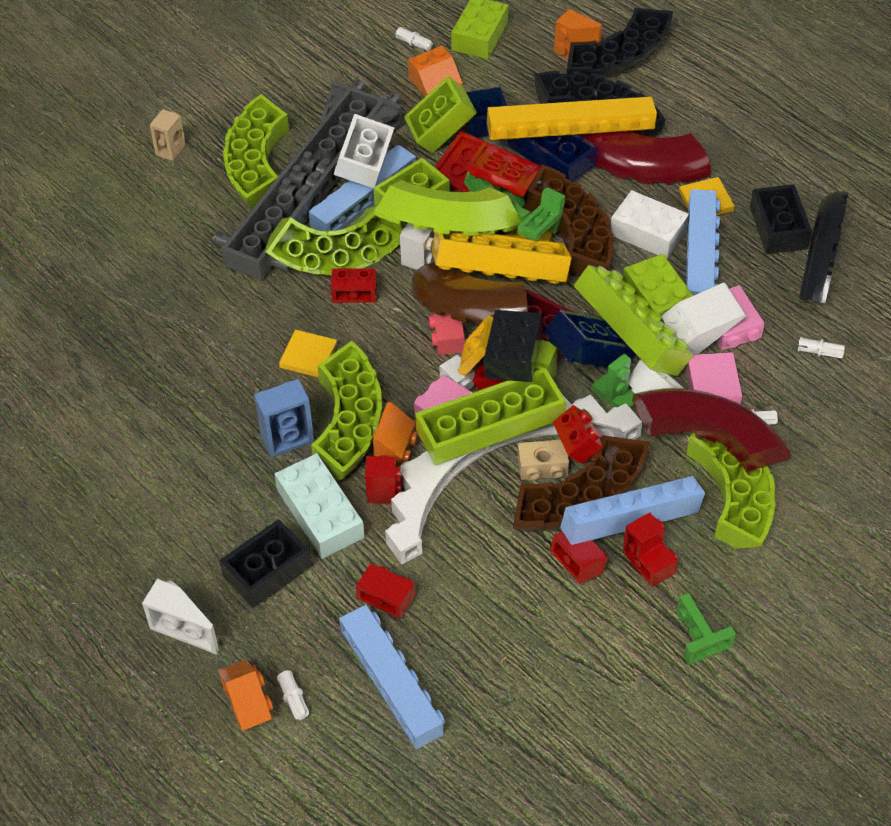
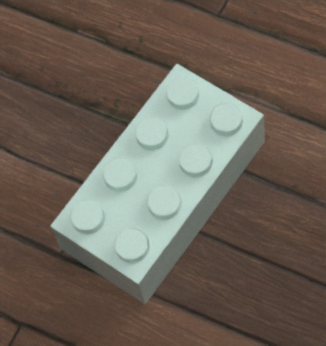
M314 454L274 473L277 491L321 559L365 538L363 521L318 454Z

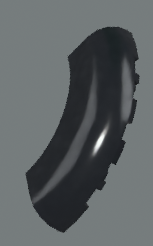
M634 8L627 27L623 31L620 30L607 37L606 41L597 43V41L571 42L567 74L579 71V73L589 76L591 73L608 76L637 65L661 45L670 28L673 11Z
M560 71L535 74V87L540 104L645 97L642 93L638 94L630 90L631 86L618 80L616 83L606 80V76L591 73L589 76L579 73V71H573V74H560ZM655 106L657 112L655 128L632 130L631 132L655 137L663 129L665 118Z
M835 191L821 200L799 293L800 298L826 303L832 271H828L829 266H834L848 192Z

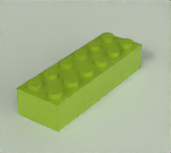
M588 265L574 284L578 292L650 370L678 376L693 357V354L688 349L689 345L674 335L675 330L661 321L662 317L648 307L649 303L645 299L635 294V288L622 280L623 276L615 270L608 271L602 266L594 267Z
M545 367L534 371L532 382L505 381L415 413L416 431L435 466L552 424L554 420L566 411V401Z

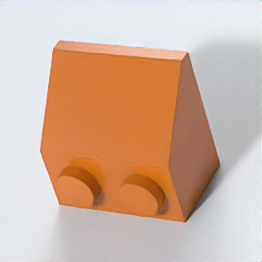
M569 9L556 20L554 52L568 58L571 42L597 41V43H600L602 24Z
M443 45L408 59L409 78L425 97L447 76L463 86L454 59Z
M387 402L373 438L374 456L386 455L396 457V466L400 467L404 462L411 461L412 445L416 446L419 435L416 432L415 421L391 402Z

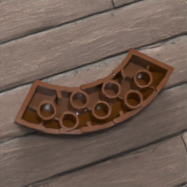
M542 165L528 190L525 210L533 212L540 206L542 192L547 187L565 195L558 232L571 255L568 273L580 277L588 265L594 267L602 266L608 270L613 254L614 238L613 233H611L608 216L605 212H602L596 198L591 193L587 194L578 182L573 183L565 178V174Z
M435 263L421 266L412 277V293L415 299L420 300V305L429 307L431 312L441 316L444 313L450 314L453 320L467 322L468 319H472L480 324L487 316L494 317L495 310L528 312L524 282L482 280L466 275L457 268H451L450 270L441 269Z
M602 435L601 443L603 448L592 457L591 462L586 468H582L566 477L565 481L557 484L552 482L543 484L521 483L513 530L547 531L561 529L566 507L626 493L634 484L644 465L650 442Z

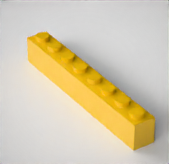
M652 97L488 107L487 127L490 140L647 130L655 128L657 112Z

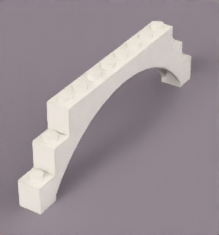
M562 394L566 401V410L575 405L579 409H585L590 413L593 418L591 422L599 431L600 438L604 435L634 440L641 436L642 421L626 403L620 407H614L606 413L591 394L576 400L573 404ZM553 423L435 466L427 451L419 457L401 464L400 480L405 492H400L391 499L392 513L400 523H395L385 530L386 544L401 565L422 554L421 534L426 518L440 493L459 472L481 456L504 445L538 436L558 435Z

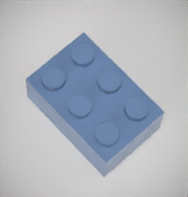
M299 379L285 382L277 387L254 394L260 436L270 458L314 442L309 398Z

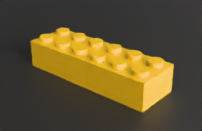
M450 231L449 234L434 233L431 249L435 264L441 269L460 268L464 272L470 273L475 270L482 271L486 275L499 273L508 278L522 276L531 281L545 279L547 282L558 284L559 281H567L571 262V255L564 243L537 240L535 242L528 238L499 234L478 233V236H464L462 231Z

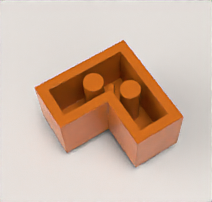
M247 659L217 670L224 692L230 700L237 723L242 731L272 719L269 711L273 710V706L268 694L263 695L261 687L265 686L261 672L257 670L255 665L251 666Z

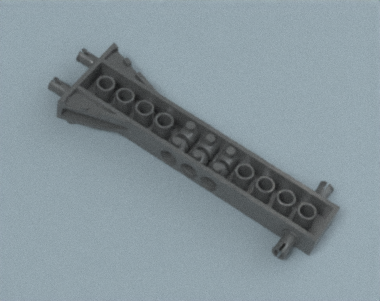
M358 79L354 81L351 87L331 81V90L327 96V104L324 106L319 126L232 236L221 231H216L212 242L223 246L221 249L224 266L261 281L273 266L289 273L290 269L292 270L291 267L276 261L265 253L270 235L283 218L291 217L304 225L309 219V211L323 201L340 177L334 175L354 114L394 127L393 133L396 132V128L404 124L403 105L398 104L401 101L400 95L397 93L394 95V92H391L387 99H383L363 92L366 86L361 80L359 82Z

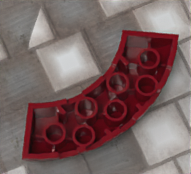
M631 131L572 134L569 140V146L583 160L588 159L594 164L595 168L607 170L610 172V175L623 180L627 177L636 179L637 183L654 185V182L666 183V185H673V182L685 181L686 183L709 178L711 175L708 156L692 133L677 137L658 138L643 136Z
M663 388L633 394L632 402L650 437L661 434H681V431L696 433L695 436L714 443L717 441L726 446L727 451L738 460L746 472L785 461L791 457L790 450L771 426L749 409L722 396L682 388Z

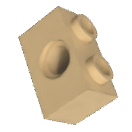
M162 109L150 124L155 154L173 161L186 146L181 116Z
M561 440L518 443L517 458L521 480L568 476L569 460Z

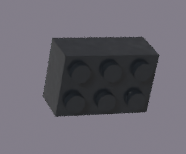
M795 184L753 189L750 209L765 253L808 249L812 230Z
M495 310L484 355L485 379L532 382L542 336L541 313Z
M280 519L219 560L223 577L252 608L311 567L309 549Z

